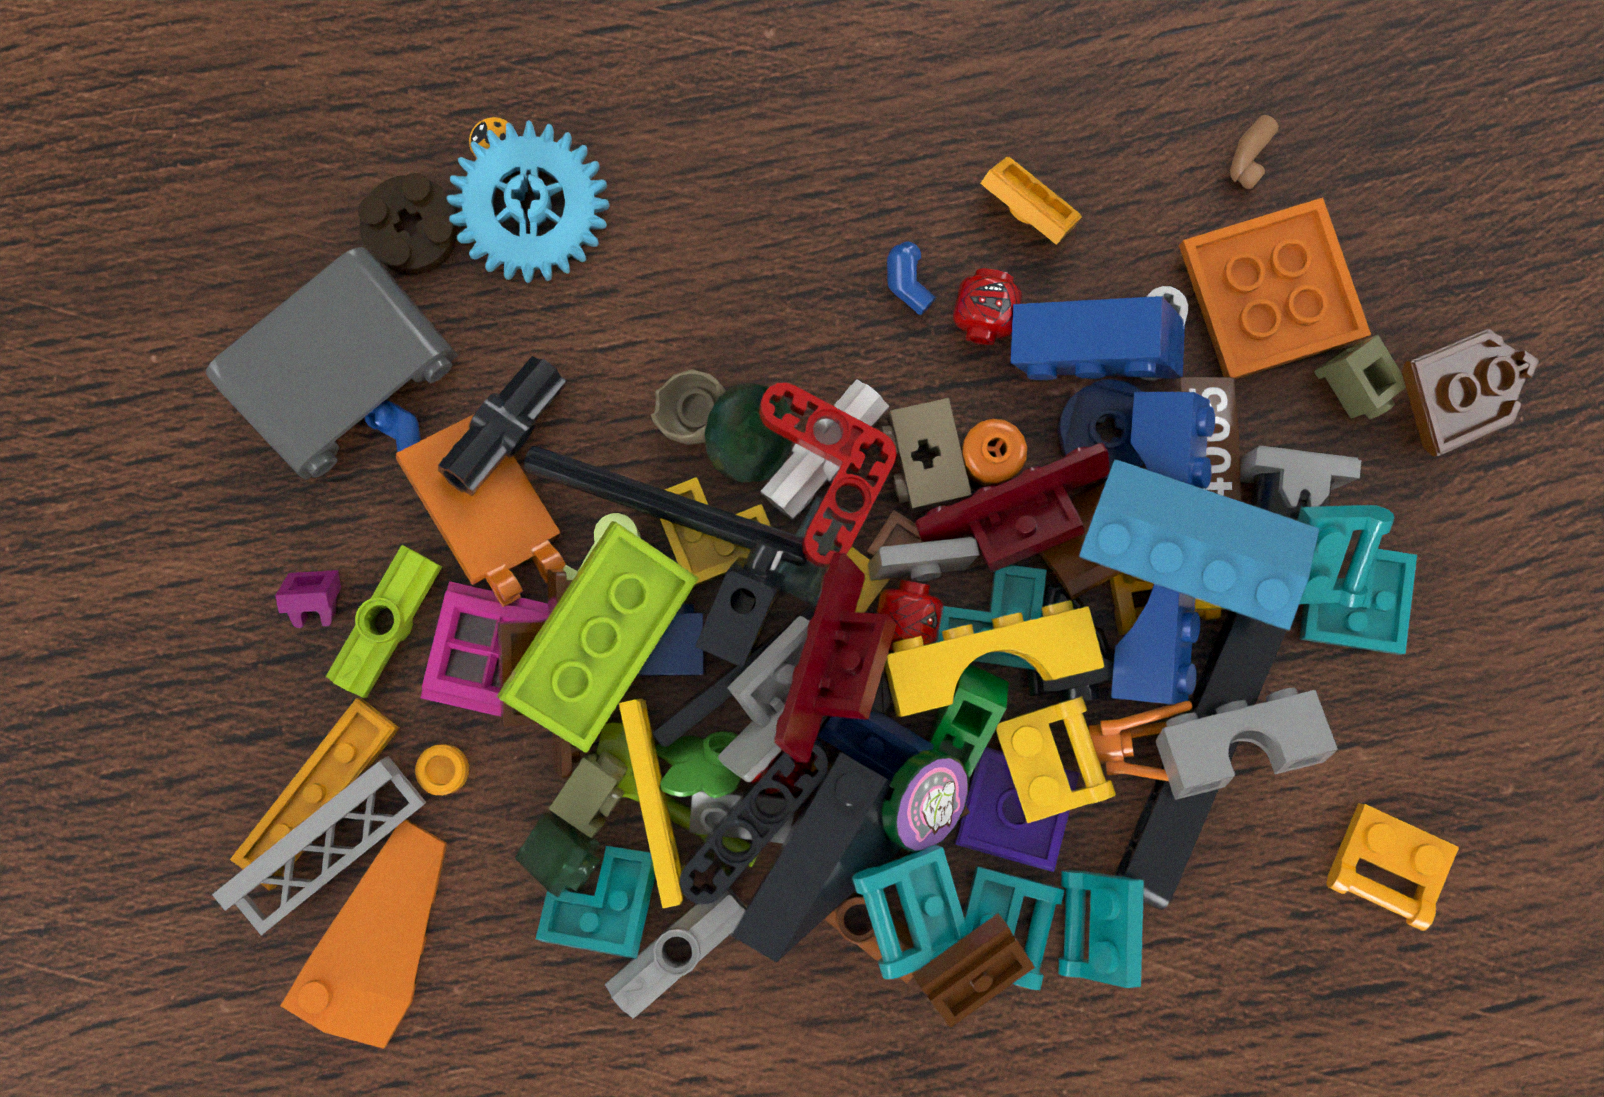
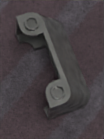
M358 247L347 251L221 352L209 364L205 374L220 393L300 477L308 480L310 477H320L334 467L337 463L335 455L340 448L336 440L410 379H413L415 382L427 380L429 383L440 380L452 368L451 362L459 355L382 264L366 248Z

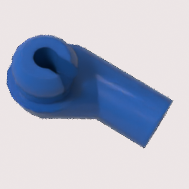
M906 241L894 246L887 257V284L897 297L921 316L932 305L936 296L917 281V261L921 259V251L916 244Z
M384 401L365 416V421L369 427L378 429L396 440L397 452L421 441L419 423L415 415L394 402Z

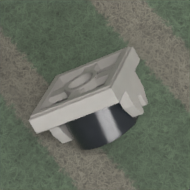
M1258 446L1240 457L1241 482L1253 483L1250 505L1296 521L1301 507L1329 506L1331 490L1360 478L1361 460L1355 457Z

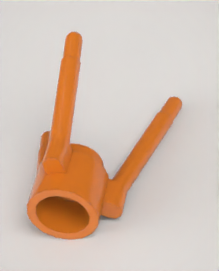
M1183 701L1120 719L1100 721L1101 724L1089 725V733L1100 765L1106 764L1107 775L1128 774L1169 781L1165 769L1125 763L1124 758L1134 757L1132 738L1160 734L1162 729L1167 727L1166 722L1146 723L1187 712L1192 709V703Z

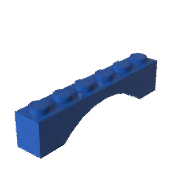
M1134 392L1131 444L1145 463L1147 470L1202 489L1208 488L1211 481L1212 468L1210 459L1206 457L1207 437H1211L1215 429V412L1213 407L1210 406V399L1195 392ZM1154 584L1148 602L1135 624L1115 646L1111 698L1164 704L1188 701V695L1193 693L1196 685V667L1194 664H1191L1192 643L1198 640L1200 633V617L1198 612H1194L1195 598Z

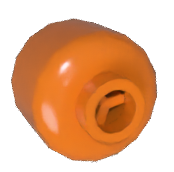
M989 419L979 422L969 430L961 445L967 476L971 481L984 487L998 486L1014 479L1020 473L1027 458L1028 448L1023 434L1015 425L1006 420Z

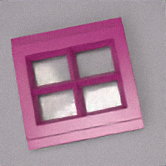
M449 581L420 698L501 717L500 699L496 697L500 692L498 622L548 619V604L520 598L503 608L493 591Z

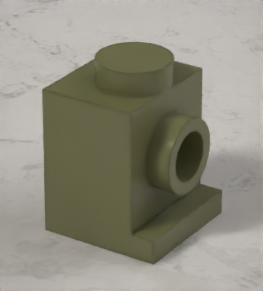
M1379 335L1345 347L1314 370L1318 379L1326 378L1350 419L1365 414L1367 419L1380 416L1395 405L1392 398L1406 388L1401 371Z
M592 751L583 757L549 809L592 838L606 822V820L599 816V813L608 817L625 793L618 785L626 775L625 772L628 767L610 753L603 751L598 755Z

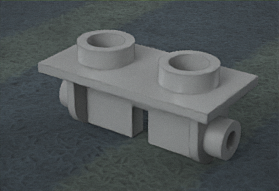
M702 790L692 795L689 833L709 835L744 793H740L741 790H734L728 795L712 798ZM759 792L756 797V803L761 811L774 814L784 808L786 799L782 792H780V795H765V793ZM793 815L769 842L784 843L792 829ZM731 827L723 834L724 837L752 840L751 834L743 827Z

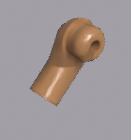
M1261 115L1239 139L1229 172L1233 182L1239 181L1245 189H1252L1265 174L1264 167L1257 164L1254 159L1278 132V124L1274 118L1268 115Z

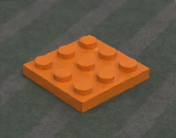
M1323 198L1188 238L1179 245L1224 377H1234V380L1363 341L1371 336Z

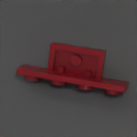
M1104 443L1091 447H1079L1069 452L1063 459L1044 467L1035 466L1023 471L1018 478L998 486L983 487L977 490L970 498L951 506L943 505L936 507L915 522L921 542L957 539L972 533L973 537L976 538L977 545L988 569L992 573L1083 535V523L1067 492L1107 476L1110 473L1108 451Z
M845 553L833 554L829 569L823 577L822 591L815 613L809 621L807 638L799 663L793 670L791 688L783 712L780 714L776 724L775 744L797 762L807 763L809 761L823 715L869 719L897 625L888 614L855 612L865 581V574Z

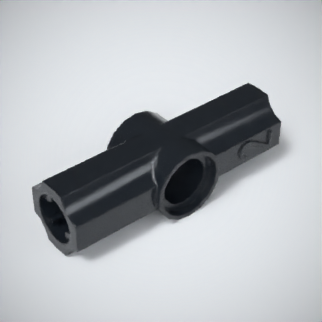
M532 356L500 394L495 392L483 402L469 423L468 427L470 429L455 443L450 452L438 464V471L456 489L473 496L506 456L511 458L524 445L535 429V421L565 387L566 380L545 359H538Z

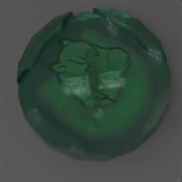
M748 382L732 386L718 397L708 415L705 429L706 451L714 468L728 479L746 483L767 480L782 467L791 451L792 441L771 431L763 424L760 418L759 406L763 394L769 388L768 386ZM784 397L780 402L772 400L769 402L775 406L773 415L776 418L782 419L786 413L792 414Z

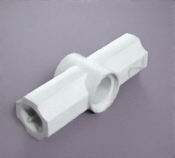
M858 379L849 386L840 400H837L834 404V407L872 427L889 409V405L875 390ZM821 419L814 424V435L819 442L830 445L840 440L841 429L835 421ZM798 444L794 445L792 449L794 453L761 490V494L774 507L792 520L798 514L800 515L801 511L812 501L826 481L829 483L833 481L840 468Z

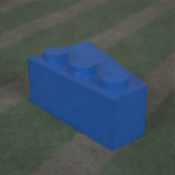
M1163 296L1013 304L1011 364L1027 373V378L1033 380H1053L1057 378V375H1075L1076 377L1097 379L1105 376L1179 379V377H1183L1184 319Z

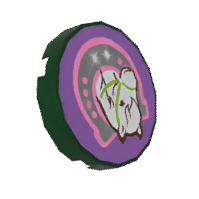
M931 749L923 750L905 762L896 772L890 784V787L895 789L891 796V801L889 802L885 799L883 803V829L889 839L913 853H918L932 845H938L946 839L956 827L965 809L969 793L968 773L962 761L943 751L937 752Z

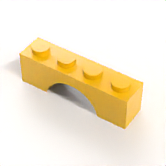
M1070 600L1041 607L1043 617L1024 622L1022 612L992 619L994 629L974 634L972 624L942 631L944 641L924 646L922 636L892 643L894 653L887 655L884 668L896 717L952 705L955 687L962 672L973 660L989 652H1006L1024 659L1036 669L1044 681L1104 668L1089 606L1074 610Z

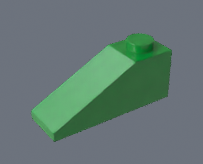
M971 664L965 668L958 679L953 704L939 707L925 739L934 745L933 750L937 752L943 751L962 761L968 773V780L1006 710L1009 685L1008 681Z

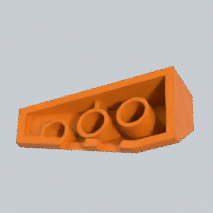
M407 819L400 823L308 958L283 1000L281 1007L324 1033L384 1049L413 1001L416 987L414 982L420 955L423 954L425 947V932L431 905L436 897L447 843Z

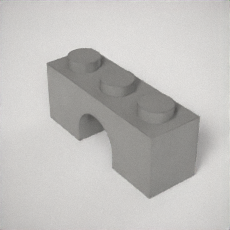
M1287 688L1269 694L1265 697L1267 702L1248 706L1245 700H1240L1220 706L1216 709V715L1198 719L1196 713H1187L1166 722L1167 727L1162 729L1156 739V744L1175 800L1226 787L1235 776L1229 758V745L1237 741H1248L1262 748L1270 760L1274 774L1325 762L1338 749L1316 690L1298 694L1296 688Z

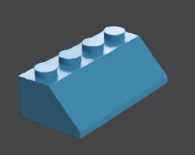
M1114 459L1079 557L1278 628L1290 630L1309 578L1319 528Z

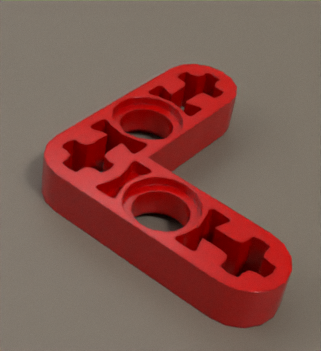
M776 383L763 394L759 406V414L763 424L771 431L840 467L802 541V549L806 559L814 566L828 568L834 553L847 554L894 465L896 447L890 437L876 428L795 385ZM784 396L792 401L790 409L803 417L806 407L814 410V412L808 418L802 433L795 429L801 419L788 413L782 419L776 418L773 415L775 406L769 402L771 400L780 402ZM821 419L835 421L841 429L840 440L830 445L819 442L814 435V424ZM872 444H875L881 448L878 456L885 461L884 463L876 461L870 468L865 479L875 482L872 487L862 477L847 474L846 470L850 468L857 474L865 460V454L859 451L860 447L868 450ZM843 486L855 487L863 497L862 508L853 513L841 510L835 500L836 491ZM826 511L836 521L851 524L852 529L848 531L842 525L833 540L835 546L839 547V551L830 550L825 556H822L817 552L819 543L813 540V536L822 537L828 531L833 520L823 518V514Z

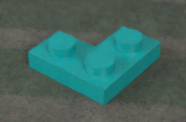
M1378 549L1365 583L1368 593L1364 605L1358 608H1351L1340 603L1303 604L1299 639L1396 655L1406 654L1417 555Z
M1009 565L994 571L989 612L944 606L936 643L944 641L942 631L972 624L974 634L994 629L992 619L1022 612L1024 622L1041 618L1047 570ZM1006 652L985 653L972 661L1014 668L1035 669L1024 659Z
M606 846L595 896L548 888L535 939L557 945L637 959L655 880L651 853Z

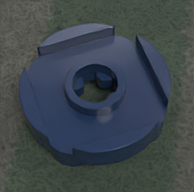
M1104 379L1083 387L1065 404L1058 421L1057 433L1062 457L1064 458L1076 448L1091 447L1104 443L1108 451L1110 470L1114 459L1137 467L1142 466L1144 462L1131 444L1134 392L1142 391L1124 381ZM1106 417L1114 419V428L1121 430L1120 438L1113 437L1109 443L1102 441L1101 434L1095 430V425L1103 424ZM1109 474L1105 477L1100 478V480H1106Z

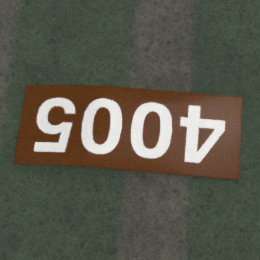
M1179 377L1181 392H1195L1210 399V406L1213 407L1215 412V429L1213 435L1207 437L1206 457L1210 459L1212 474L1208 488L1204 489L1241 502L1239 425L1234 377Z

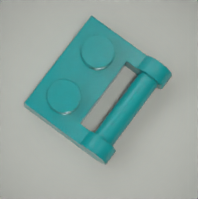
M1376 505L1301 507L1297 521L1319 528L1309 578L1299 604L1340 603L1351 608L1363 606L1368 593V588L1365 585L1381 538L1384 534L1390 532L1395 517L1394 514L1388 509ZM1354 530H1361L1345 578H1337Z
M932 845L918 853H912L880 867L862 870L852 876L857 894H863L882 956L878 960V965L883 979L899 978L920 969L969 934L943 847ZM892 884L896 886L914 945L913 948L906 951L901 950L883 888Z
M976 865L963 915L968 932L971 933L999 913L1014 935L1023 897L1035 898L1036 903L1024 947L1025 953L1035 968L1013 984L1033 990H1041L1044 974L1040 973V968L1056 904H1062L1065 889Z
M1062 870L1061 887L1066 888L1064 957L1058 958V974L1066 977L1084 978L1123 988L1141 987L1144 880L1087 871ZM1086 890H1091L1089 959H1084Z

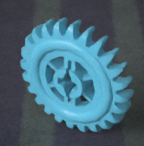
M529 120L526 122L523 136H518L512 124L506 123V140L503 141L492 130H488L487 136L490 148L485 149L472 141L471 148L477 160L474 162L463 157L458 158V163L467 173V176H450L451 183L460 189L462 193L448 195L447 201L450 205L461 208L462 211L452 214L449 220L453 225L467 226L465 230L457 235V240L463 244L476 241L473 248L469 251V256L472 259H479L488 254L485 264L488 272H492L501 264H504V277L507 280L512 279L518 269H522L524 280L527 283L532 281L535 270L540 269L545 280L550 281L552 279V266L557 265L564 273H570L568 258L571 256L580 262H585L586 256L581 248L582 244L591 247L599 245L598 239L590 232L591 229L600 230L607 226L604 219L595 215L597 212L607 210L610 206L608 200L595 197L607 188L605 180H591L600 169L599 162L593 161L583 165L582 163L588 153L586 145H581L578 149L570 152L571 134L566 132L556 143L554 142V131L551 124H547L542 135L536 137L533 124ZM520 171V175L512 178L508 184L502 182L504 178L512 173ZM539 171L547 173L558 183L546 186L539 179ZM528 181L536 200L531 202V209H528L530 234H527L528 219L520 201L525 199L526 192H528ZM498 188L504 192V200L507 207L495 216L493 202ZM563 190L565 206L563 216L560 218L551 211L552 203L550 196ZM512 217L514 221L520 224V236L513 235L503 228L500 223ZM547 219L557 224L549 232L538 236V226L546 222Z

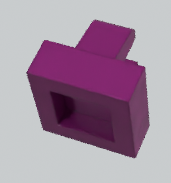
M338 570L288 573L275 595L279 613H288L293 626L303 628L308 619L307 612L317 611L321 617L322 626H329L336 615V599L341 589Z

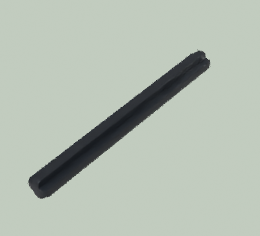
M531 446L526 454L523 468L530 474L751 549L755 538L765 539L783 549L780 560L797 566H804L807 562L802 549L803 537L538 446Z

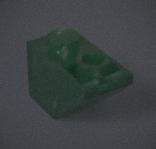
M549 811L542 814L518 851L515 859L548 892L558 898L571 888L577 892L581 885L584 886L601 861V859L594 855L601 843L594 838L588 837L554 812Z

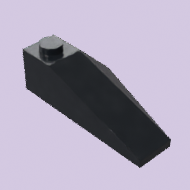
M842 752L834 753L828 764L825 777L810 795L731 936L777 963L856 890L852 879L854 874L868 868L880 867L900 850L901 846L889 839L883 829L882 819L884 800L886 799L890 802L895 790L890 787L891 782Z

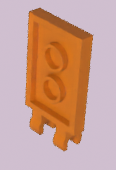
M473 414L397 452L396 460L471 584L473 585L486 578L496 598L504 608L520 599V593L523 592L518 580L510 571L512 568L532 559L546 584L548 583V569L563 570L566 564L557 549L550 544L559 538L561 532L514 456L511 458L506 456L473 496L456 489L438 471V464L450 452L455 443L470 429L468 426L474 416Z

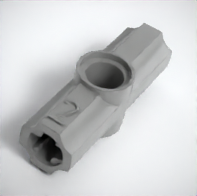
M729 887L715 902L706 905L695 904L675 923L665 928L659 937L638 954L637 959H632L605 983L612 999L621 1010L634 1019L679 978L691 972L703 957L733 932L746 909L742 900ZM677 936L686 939L692 947V956L680 962L671 959L665 950L666 940Z

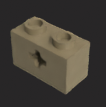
M949 398L891 410L888 417L889 425L882 426L881 430L892 439L896 447V458L900 473L893 474L892 478L898 503L907 502L909 514L943 505H953L970 498L972 494ZM924 446L926 454H935L936 456L933 458L928 469H924L921 461L913 462L912 460L916 456L919 447Z

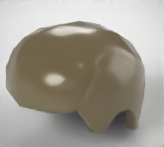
M691 369L674 374L662 388L655 391L656 402L654 414H651L652 421L670 440L686 445L707 442L706 432L710 414L719 399L726 394V390L715 377L705 372ZM717 415V416L713 419V423L717 420V418L719 417V415Z

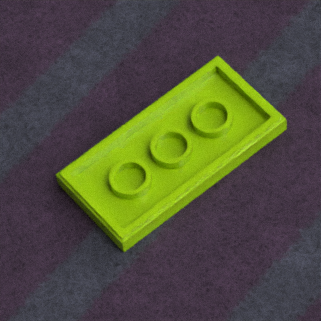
M611 521L496 697L587 753L699 578L619 523Z

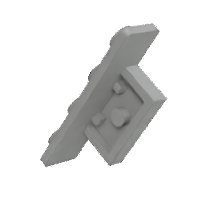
M801 616L728 687L752 722L719 754L718 759L726 768L747 782L752 781L782 750L775 744L774 738L777 720L783 712L791 688L793 670L799 663L807 638L809 620Z

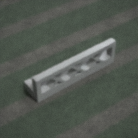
M387 756L353 781L212 895L225 911L236 904L259 934L262 935L422 807L426 801L390 757ZM390 780L409 802L407 806L395 815L373 813L376 791ZM367 799L366 812L352 811ZM342 818L364 820L362 842L356 847L333 845L335 825ZM372 821L385 822L371 834ZM326 832L325 844L312 843ZM302 850L324 852L322 872L315 880L293 878L295 856ZM332 853L346 854L331 866ZM285 865L284 877L271 876ZM261 883L283 885L280 908L267 918L247 895ZM292 886L305 887L290 899Z

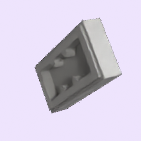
M973 537L880 547L868 563L870 579L872 581L911 576L913 582L934 580L939 578L943 572L966 570L979 556L976 538L973 539Z

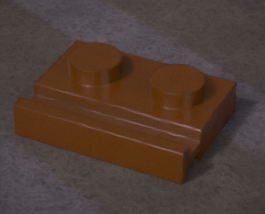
M997 913L912 975L921 990L927 995L930 1002L951 1028L1030 972L1035 966L1005 921Z

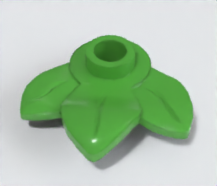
M721 731L710 734L705 740L695 736L679 737L668 747H662L661 744L656 745L657 755L672 765L660 782V790L679 797L692 796L703 790L712 798H719L733 792L739 786L741 777L726 768L720 762L718 756L738 735L732 732Z

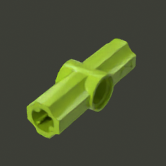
M401 545L371 599L365 601L358 608L355 616L356 625L326 677L341 688L360 697L367 698L398 643L405 640L410 634L413 626V617L442 566L420 553ZM389 608L394 615V624L389 632L381 635L375 627V619L381 610Z

